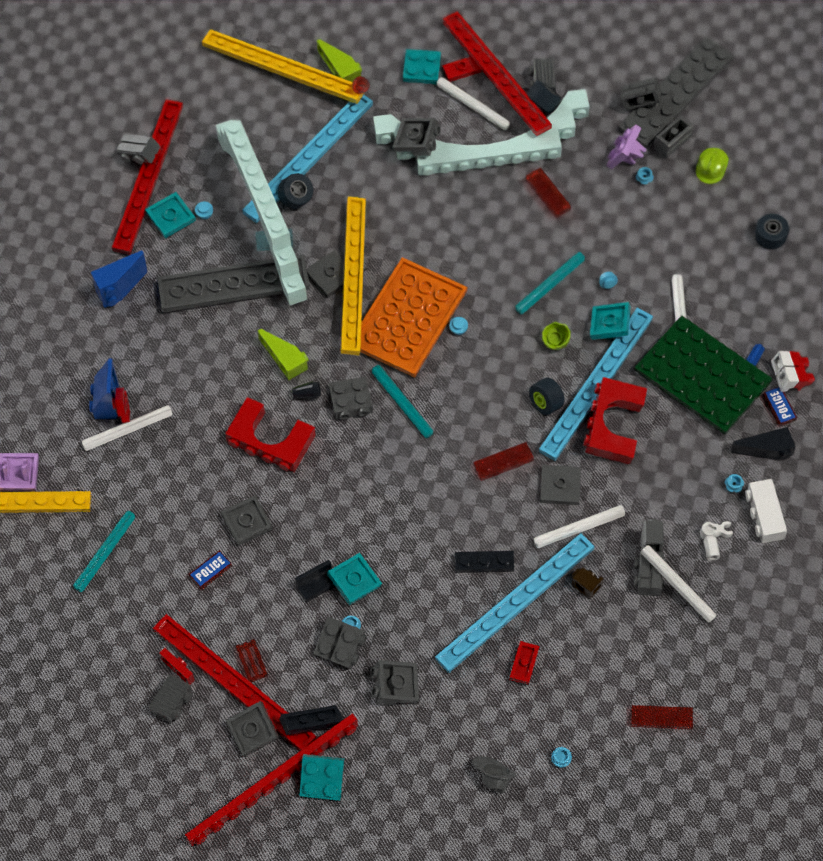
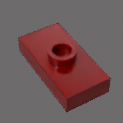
M471 56L442 65L443 72L449 82L482 72Z
M520 641L509 680L529 685L540 646Z
M166 648L159 653L161 660L184 682L191 685L195 681L193 673L186 667L187 664L182 658H176Z

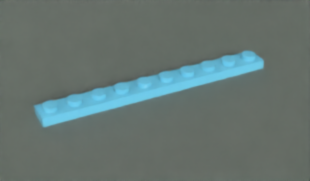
M363 95L358 104L349 101L268 183L276 203L280 200L278 187L281 181L291 174L299 173L305 175L372 107L373 101ZM251 201L242 211L245 216L258 223L260 219L254 203Z
M638 307L630 317L628 336L616 337L539 448V453L553 461L557 460L590 412L592 401L596 400L597 394H594L596 383H600L603 377L609 379L614 377L652 322V315Z
M580 533L436 655L435 660L450 673L591 553L595 546Z

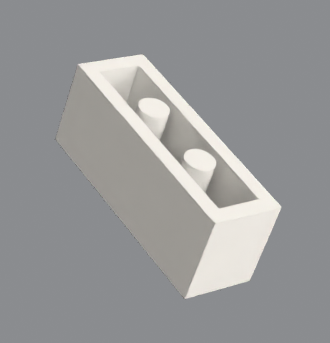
M772 479L749 483L745 496L747 502H750L752 507L750 508L751 518L756 521L755 532L757 537H760L762 543L785 539L787 529Z

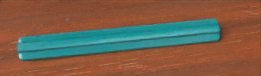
M577 252L515 306V310L519 314L526 312L584 262L585 256L581 252Z
M380 365L373 367L372 374L425 438L432 436L433 429Z
M126 511L74 583L73 587L79 592L84 591L134 521L135 514L133 512Z

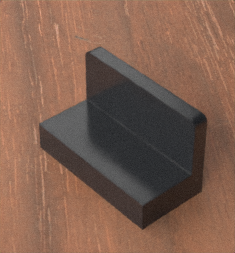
M330 560L295 578L296 588L306 603L336 587L327 575L328 571L332 569Z

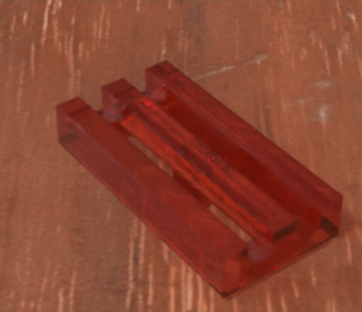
M255 639L248 643L244 642L243 645H236V650L248 681L254 682L268 677ZM250 647L254 649L262 674L258 673L249 649ZM244 649L255 674L254 677H251L242 650Z

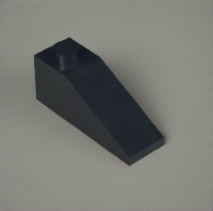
M784 427L733 441L731 451L735 454L772 460L781 458L784 460L794 454L796 446L789 428Z

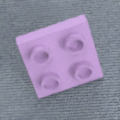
M635 124L631 129L627 128L622 136L619 135L614 142L616 146L607 157L609 159L607 167L613 169L622 161L634 165L636 162L633 159L636 160L637 158L644 157L642 153L646 152V148L636 140L641 130L639 126Z
M0 453V491L36 492L39 465L38 453Z

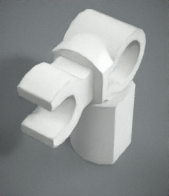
M725 521L721 525L711 522L703 524L700 536L704 539L703 542L708 561L720 558L716 537H731L733 531H726L724 529L729 528L731 522Z

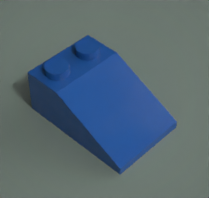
M141 250L91 272L96 293L104 308L114 306L122 301L148 272L144 253Z
M108 359L95 375L94 384H91L90 387L93 401H90L89 409L90 412H93L95 419H118L117 410L113 409L112 398H115L116 388L119 387L113 359Z

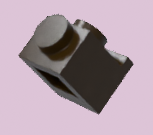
M584 567L581 569L577 568L572 574V586L589 600L603 586L604 578L601 576L597 578L593 571L586 570Z

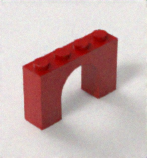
M603 377L600 383H596L594 394H597L596 400L592 401L590 410L593 411V416L589 418L587 428L590 429L589 435L586 434L583 444L586 446L585 453L626 464L631 463L635 455L637 440L612 433L604 423L603 414L605 410L612 407L640 412L645 403L647 388Z
M247 397L225 433L227 443L233 448L245 450L251 456L261 457L267 463H274L284 471L290 470L295 473L316 436L315 427L297 420L284 441L278 444L262 443L255 437L254 433L265 414L264 404Z

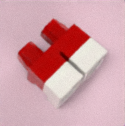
M779 351L771 360L781 392L788 391L790 388H797L800 391L804 386L811 385L815 381L813 373H806V369L809 367L808 357H801L800 352Z

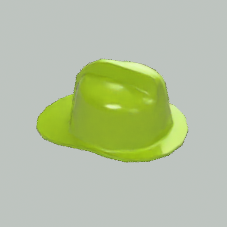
M707 148L704 150L696 166V175L699 180L706 184L719 182L723 178L729 158L727 154L719 148Z

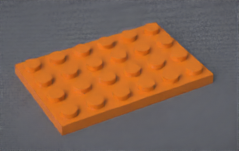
M402 257L361 322L360 352L415 378L465 296L468 287Z

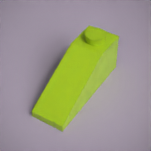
M321 39L317 40V51L333 75L353 83L361 80L362 68L358 62L356 63L351 56Z
M263 329L258 330L260 342L288 380L308 370L307 362L309 360L303 351L300 352L296 346Z

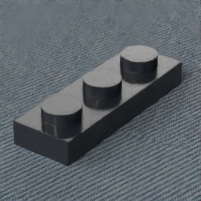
M514 551L455 552V573L514 572Z
M337 705L281 714L279 720L286 735L332 728L340 723L343 718Z

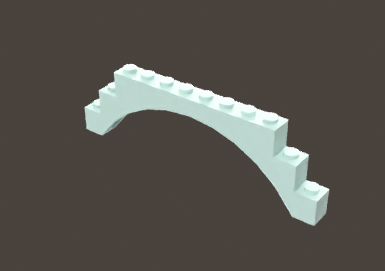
M586 89L568 91L557 109L547 117L552 124V129L538 136L532 130H529L509 140L483 145H461L435 140L436 150L431 152V156H414L412 152H396L397 160L416 158L418 175L428 176L435 173L465 171L473 168L481 169L488 166H502L511 163L519 164L526 161L535 162L542 159L561 157L562 146L560 139L575 137V118L589 117L590 106ZM392 114L373 116L376 143L388 144L395 142L401 122Z
M232 119L217 124V137L223 151L228 152L235 162L258 213L289 305L307 300L306 287L299 273L298 260L291 246L290 233L241 121H233Z

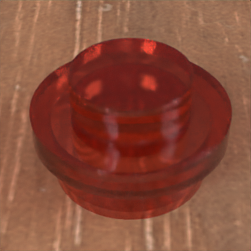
M359 76L353 80L352 89L355 93L362 94L368 91L370 84L365 77Z

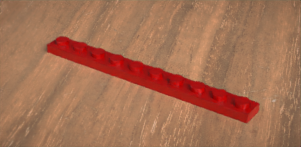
M456 11L444 17L443 24L533 133L538 136L552 129L551 122L528 97L526 92L460 13Z
M165 100L152 136L160 145V149L155 154L152 163L144 162L141 166L112 245V251L127 255H130L146 213L145 209L148 207L183 110V102Z
M166 614L153 627L155 633L247 708L262 701L276 731L298 750L301 751L317 739L316 735L311 731L286 735L279 719L281 714L288 712Z
M352 713L186 833L185 836L191 846L195 844L200 845L207 839L206 836L210 833H216L221 830L225 822L236 819L246 807L254 806L258 798L263 795H269L279 783L287 782L291 778V774L296 771H302L304 754L322 756L324 750L329 747H335L342 737L353 734L358 726V721Z

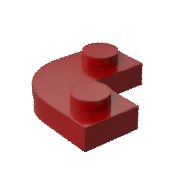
M117 387L115 398H112L113 409L117 410L118 417L121 416L122 423L130 422L131 412L127 392L124 390V387Z

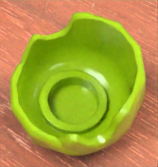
M553 322L543 330L542 341L547 348L558 351L568 345L571 332L565 323Z

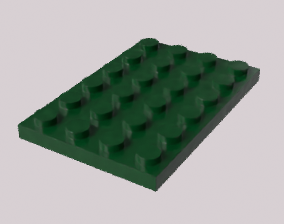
M682 315L635 366L637 373L725 435L772 382V377Z

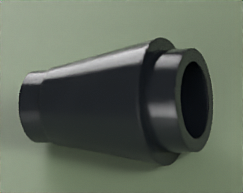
M313 380L293 387L292 393L294 399H317V397H321V388L319 382H314Z

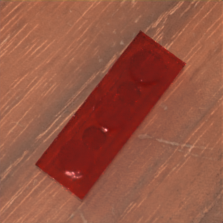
M541 167L526 175L525 180L555 218L571 210V205Z
M527 442L474 461L473 466L480 481L533 462L534 457Z
M632 705L631 727L692 730L693 707Z

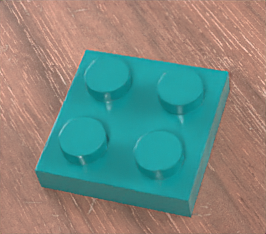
M406 49L403 82L437 85L441 51Z
M177 192L145 209L146 214L165 239L196 221V217Z
M629 302L593 306L590 328L591 339L628 336L631 309Z
M361 553L354 555L327 573L349 606L382 585V582Z
M304 754L299 796L340 801L345 758Z

